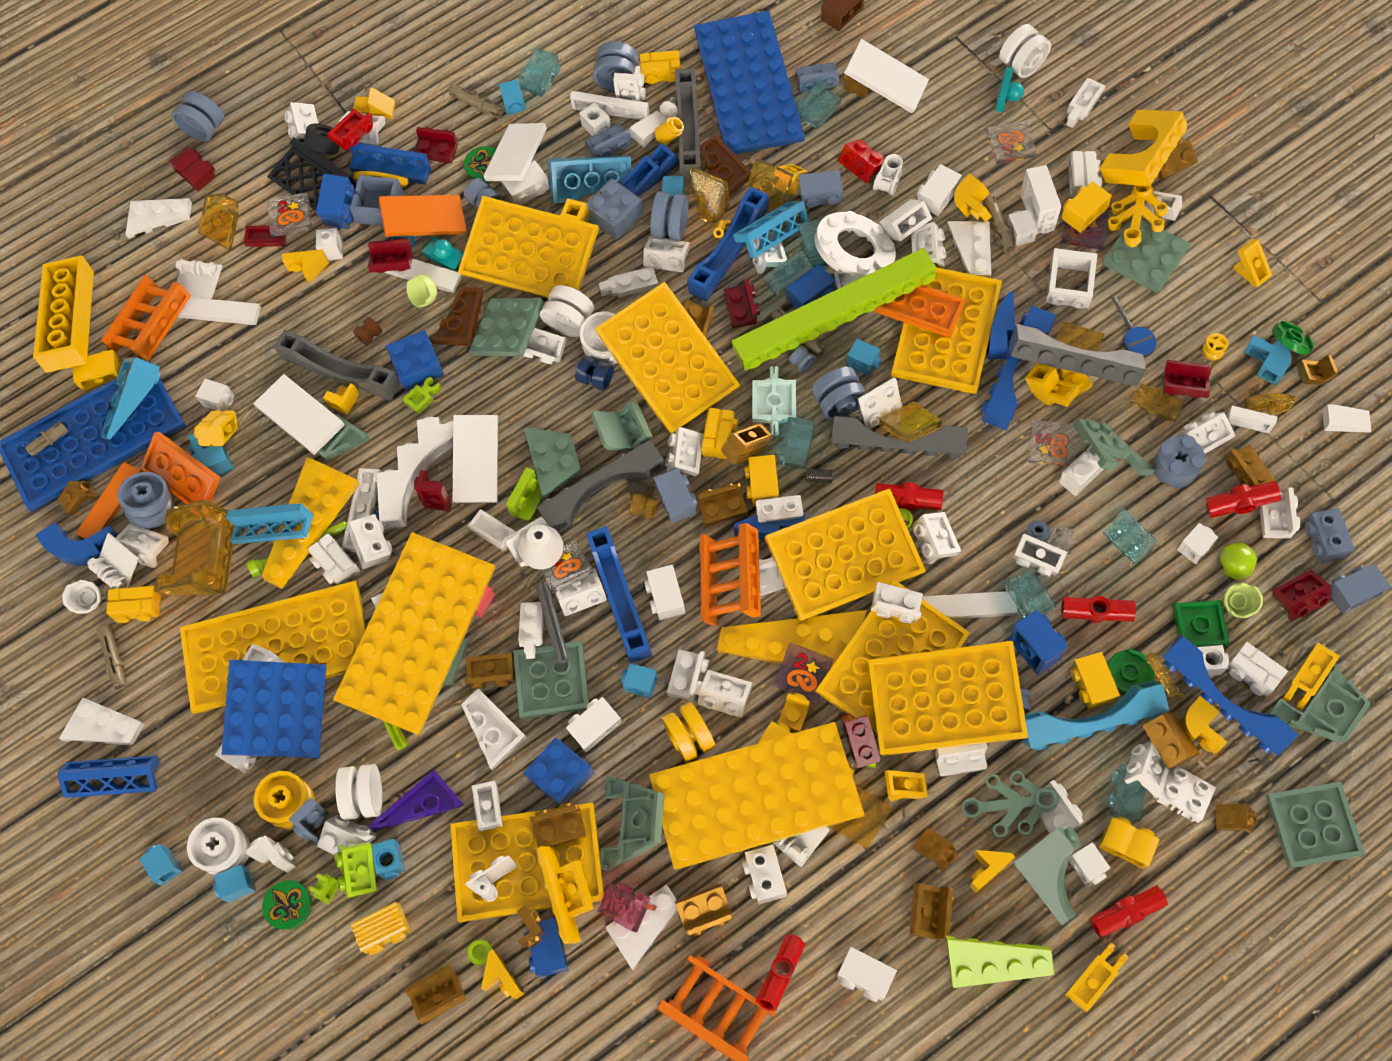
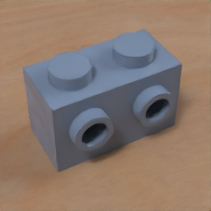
M840 170L799 175L800 200L804 202L805 207L842 203L843 188Z
M679 468L654 477L655 487L671 524L696 515L695 506L698 505L694 493H689L687 487H690L685 474L681 475Z
M1340 508L1314 512L1305 521V531L1311 537L1313 553L1318 557L1320 563L1347 559L1354 552L1355 549Z
M1375 563L1368 567L1363 564L1352 570L1351 575L1346 577L1342 574L1331 581L1333 584L1331 585L1330 597L1341 613L1344 614L1382 596L1391 586Z

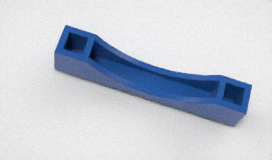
M750 186L740 201L734 218L717 247L705 260L697 264L687 279L689 294L706 302L708 301L746 244V242H735L733 234L766 214L769 209V194Z
M1031 306L1029 313L1024 312L1020 325L1039 329L1049 336L1056 314ZM1010 347L1004 358L1007 360L1006 365L1001 364L997 373V377H999L998 383L993 382L989 394L992 395L990 401L985 400L981 412L984 413L983 422L1006 431L1018 404L1014 394L1013 372L1021 361L1019 358L1010 356Z
M608 527L586 533L630 663L652 657L649 643L630 594Z
M1182 634L1161 654L1165 659L1163 664L1172 672L1176 670L1184 675L1182 680L1192 689L1197 686L1202 690L1201 697L1211 705L1216 702L1222 708L1219 712L1229 721L1233 718L1241 724L1238 728L1249 738L1252 735L1258 738L1260 742L1257 745L1268 754L1273 751L1279 756L1299 735L1276 714H1265L1245 709L1223 696L1209 677L1202 651Z

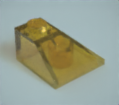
M691 167L689 170L691 192L699 216L706 222L718 224L729 208L728 182Z
M223 193L206 195L198 233L231 250L239 217L238 201Z

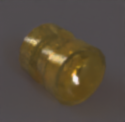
M635 493L630 505V514L635 516L643 515L646 519L652 520L656 513L658 499L653 497L644 498L642 494Z

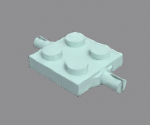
M773 366L769 368L770 378L752 380L753 423H769L770 433L774 436L775 428V436L779 435L780 423L796 422V380L778 378L779 368L775 366V374H773Z

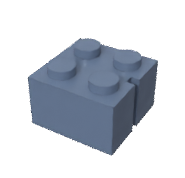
M359 175L355 188L356 194L353 196L350 211L356 223L383 226L378 203L379 196H403L404 192L399 180Z
M611 178L599 190L600 195L596 193L586 204L589 211V221L598 225L601 230L615 240H618L644 214L642 199Z

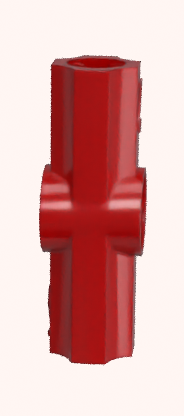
M1272 481L1252 487L1250 485H1239L1232 488L1228 493L1205 499L1211 518L1234 512L1237 514L1250 513L1259 506L1281 501V494L1278 483Z
M911 482L901 483L900 485L876 483L875 494L890 489L899 509H906L908 511H914L917 508L942 509L943 490L920 488L919 485Z
M1096 596L1094 598H1062V618L1086 619L1093 623H1101L1102 621L1134 622L1136 604L1134 601L1112 600L1104 596ZM1093 606L1102 608L1103 613L1096 612Z
M1156 885L1134 897L1131 895L1113 904V907L1089 919L1095 933L1102 938L1123 927L1128 928L1144 920L1145 916L1155 913L1169 904L1163 890Z
M786 934L756 999L760 1007L767 1011L777 1010L806 946V943L794 934ZM776 970H783L786 975H781Z

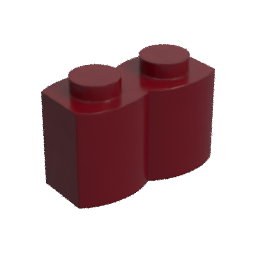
M185 147L171 158L169 163L198 192L216 178L213 172L215 168L208 160L204 162L196 149L191 150L189 147Z

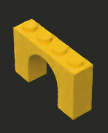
M1137 110L1128 123L1133 139L1154 140L1155 142L1146 150L1136 154L1109 153L1100 166L1105 183L1150 186L1158 176L1164 163L1167 162L1173 149L1177 146L1181 136L1186 132L1187 122L1182 111Z

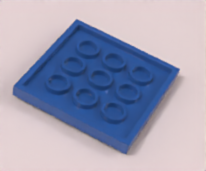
M229 660L221 755L319 759L326 665Z

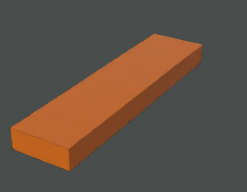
M123 462L75 535L81 539H87L110 525L121 508L117 496L119 486L128 477L143 471Z

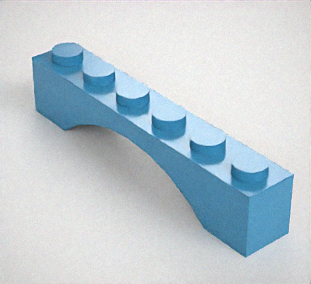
M1152 680L1131 686L1115 705L1091 717L1066 719L1051 716L1042 711L1026 714L1025 721L1028 738H1023L1024 744L1030 749L1042 750L1047 748V744L1055 742L1056 744H1064L1070 742V738L1073 737L1086 738L1092 736L1095 731L1102 730L1103 732L1115 730L1117 725H1134L1143 718L1155 719L1162 713L1169 712L1163 683Z

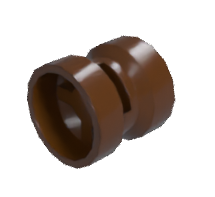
M370 317L363 321V325L357 326L353 330L354 335L366 346L372 342L373 336H379L383 332L380 326Z

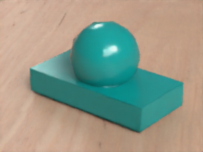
M1005 68L997 98L996 112L1003 113L1006 98L1011 102H1016L1024 95L1022 84L1017 81L1011 82L1014 68Z
M433 237L422 250L424 256L455 272L459 270L464 254L452 247L448 240H439L436 237Z

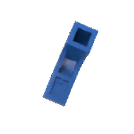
M53 523L35 535L41 545L63 563L73 566H87L91 558H99L107 534L110 533L114 538L119 534L108 525L87 539L72 541L59 525Z

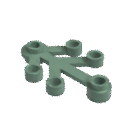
M1014 771L1010 775L1011 783L1016 787H1023L1032 795L1030 797H1021L1001 782L999 776L990 774L986 777L988 788L997 790L1007 799L979 802L975 798H968L962 804V811L966 817L975 819L984 812L1009 810L1001 822L993 827L994 835L1002 839L1008 835V828L1021 811L1026 807H1034L1026 820L1018 823L1020 834L1027 836L1032 833L1033 825L1043 812H1051L1057 808L1059 797L1056 791L1049 787L1038 788L1027 780L1021 771ZM1015 775L1022 776L1020 783L1013 781ZM996 778L998 783L995 786H991L989 780ZM1044 796L1051 798L1049 804L1042 803L1041 800ZM970 805H975L977 807V811L975 813L968 812V807ZM1022 824H1029L1030 830L1023 832L1021 830ZM997 827H1004L1005 833L998 835L996 833Z

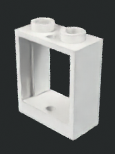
M1047 165L1026 169L1020 195L1025 210L1029 209L1038 229L1037 234H1047L1055 230L1061 204Z
M1054 248L1050 264L1046 303H1052L1056 306L1066 305L1078 309H1089L1093 297L1097 254ZM1057 268L1088 272L1086 292L1055 288Z

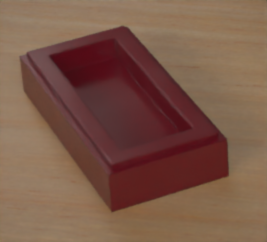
M286 225L246 226L243 243L246 247L285 246L288 229Z

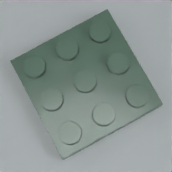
M1132 219L1130 220L1124 231L1131 227ZM1141 219L1139 228L1141 230V242L1135 247H1129L1124 242L1123 231L1104 258L1102 265L1159 294L1191 243L1165 230L1154 232L1151 229V223Z
M490 298L469 352L473 356H523L544 302L541 298Z
M582 641L565 643L569 662L562 665L557 663L552 645L536 647L534 659H526L524 649L513 651L520 719L587 710L586 706L589 704Z
M1341 781L1266 795L1288 869L1365 855Z

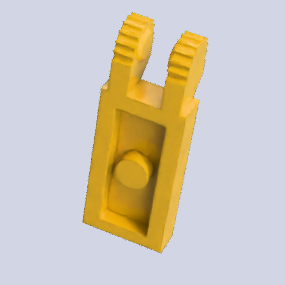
M1317 642L1291 681V686L1286 691L1282 700L1285 702L1290 701L1296 689L1300 688L1305 691V694L1297 702L1296 709L1301 711L1310 697L1315 695L1340 655Z
M1112 942L1107 945L1100 955L1094 958L1065 994L1085 1013L1089 1011L1119 974L1118 970L1128 959V956L1123 953L1116 959L1113 966L1105 961L1116 946Z

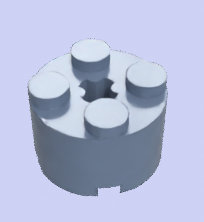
M1189 435L1171 437L1163 442L1155 456L1153 468L1156 471L1154 474L1163 484L1167 483L1174 488L1186 487L1196 479L1204 466L1205 454L1194 437Z

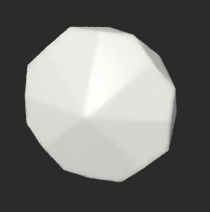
M671 97L669 101L663 102L660 105V112L665 117L673 118L678 115L677 98Z

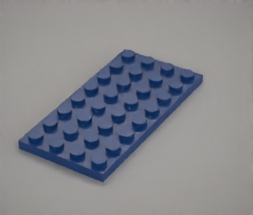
M770 11L694 25V32L723 143L737 155L805 141V135Z
M160 378L158 383L154 384L111 440L101 438L107 413L109 410H113L114 407L110 401L112 395L119 388L118 385H115L116 379L0 441V454L26 508L32 512L59 497L69 481L86 482L147 449L155 432H160L168 437L187 427ZM58 421L69 431L57 439L53 446L49 444L34 456H31L25 449L28 444L41 436L40 432L44 433Z

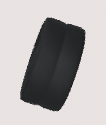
M319 123L307 126L304 144L309 149L326 155L337 154L340 150V146L328 138V132L333 127Z

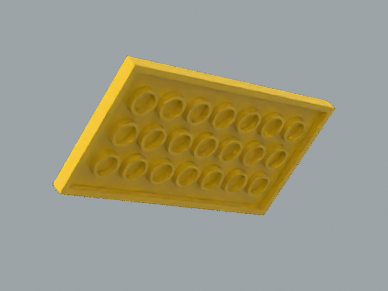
M411 532L333 700L420 736L496 568L495 565Z
M357 581L180 627L191 712L197 714L226 706L229 660H242L252 644L271 651L285 663L326 665L325 679L345 674L366 630Z
M835 722L649 774L653 790L664 794L662 826L674 870L864 816Z

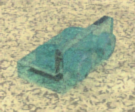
M821 80L811 88L807 97L802 98L799 102V118L814 128L819 129L841 104V97L825 89V81Z
M1125 509L1117 514L1114 522L1103 532L1133 564H1137L1146 557L1158 542Z
M1028 569L1020 576L1008 577L1002 582L1024 618L1035 610H1038L1041 615H1046L1056 608V604L1033 569Z
M1120 763L1116 769L1112 770L1110 783L1114 784L1113 793H1109L1107 807L1111 808V816H1119L1140 822L1142 820L1146 788L1143 787L1139 780L1127 784L1124 781L1127 771L1126 764Z

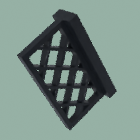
M295 137L289 142L292 147L267 176L271 181L315 212L319 200L318 189H321V184H318L317 177L323 176V173L348 177L354 188L357 185L349 174L317 152L309 149ZM294 154L297 155L299 163L290 164V159ZM312 166L313 173L304 174L303 167ZM299 168V175L290 177V170ZM286 171V178L279 180L275 178L280 172ZM313 178V185L304 187V179ZM300 180V188L291 189V182ZM314 190V198L305 199V192Z

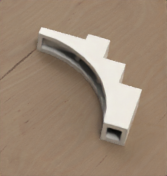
M426 417L417 420L418 443H406L403 446H397L398 470L388 469L377 473L379 521L382 522L384 529L407 526V510L414 490V480L419 476L420 470L426 471L440 455L453 448L454 421L441 424L439 417Z

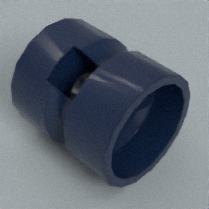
M584 355L578 363L575 380L586 385L591 383L592 387L605 391L611 383L614 366L603 361L598 363L597 359Z

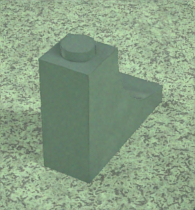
M1066 824L1055 829L1014 862L1061 925H1064L1077 915L1067 897L1065 872L1070 857L1081 845L1077 833L1071 827H1067Z

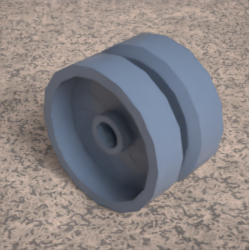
M610 41L603 43L598 47L595 55L593 79L596 84L604 90L615 92L614 73L634 74L635 68L638 66V53L633 47L622 42Z
M188 91L182 97L181 104L177 105L172 111L171 118L186 134L199 141L207 142L214 135L215 129L223 122L224 114L206 96L195 91Z
M658 191L656 193L651 213L652 237L664 238L668 232L671 240L681 241L683 239L689 210L687 195L676 194L672 199L669 192Z
M841 367L832 370L818 379L812 387V394L816 402L820 404L824 417L828 420H834V416L846 417L860 408L858 398L867 393L864 386L859 383V377L852 367Z
M153 472L133 474L119 486L117 492L118 501L124 510L126 518L132 525L147 529L157 527L165 523L173 514L175 508L174 500L166 482L160 475Z

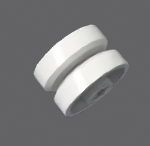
M1030 24L1022 25L1003 44L999 54L1000 61L1007 67L1014 68L1013 72L1018 77H1028L1047 58L1051 49V42L1043 35H1039L1038 31Z
M556 285L548 296V302L543 305L540 317L554 331L566 336L578 337L580 336L582 323L587 317L591 316L594 305L580 291L568 286Z
M605 311L594 313L587 317L580 329V340L585 355L597 359L598 363L600 361L612 365L618 363L594 331L596 327L613 317L614 313Z
M376 764L361 765L358 771L354 766L339 768L336 776V801L338 811L343 820L357 819L360 813L365 818L380 816L383 793L381 777Z
M210 818L202 821L193 829L188 838L187 853L193 865L214 876L236 866H244L249 857L245 852L250 848L249 837L243 829L224 818Z

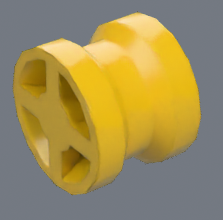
M1219 333L1209 335L1202 347L1204 357L1212 361L1221 359L1228 347L1227 338Z

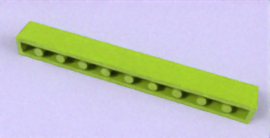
M922 248L732 340L734 352L745 371L750 368L754 369L769 359L777 358L787 350L796 349L800 344L816 339L824 332L833 331L839 325L855 320L859 315L872 312L876 307L884 303L892 302L896 297L909 294L915 288L931 283L936 279V266L926 250Z

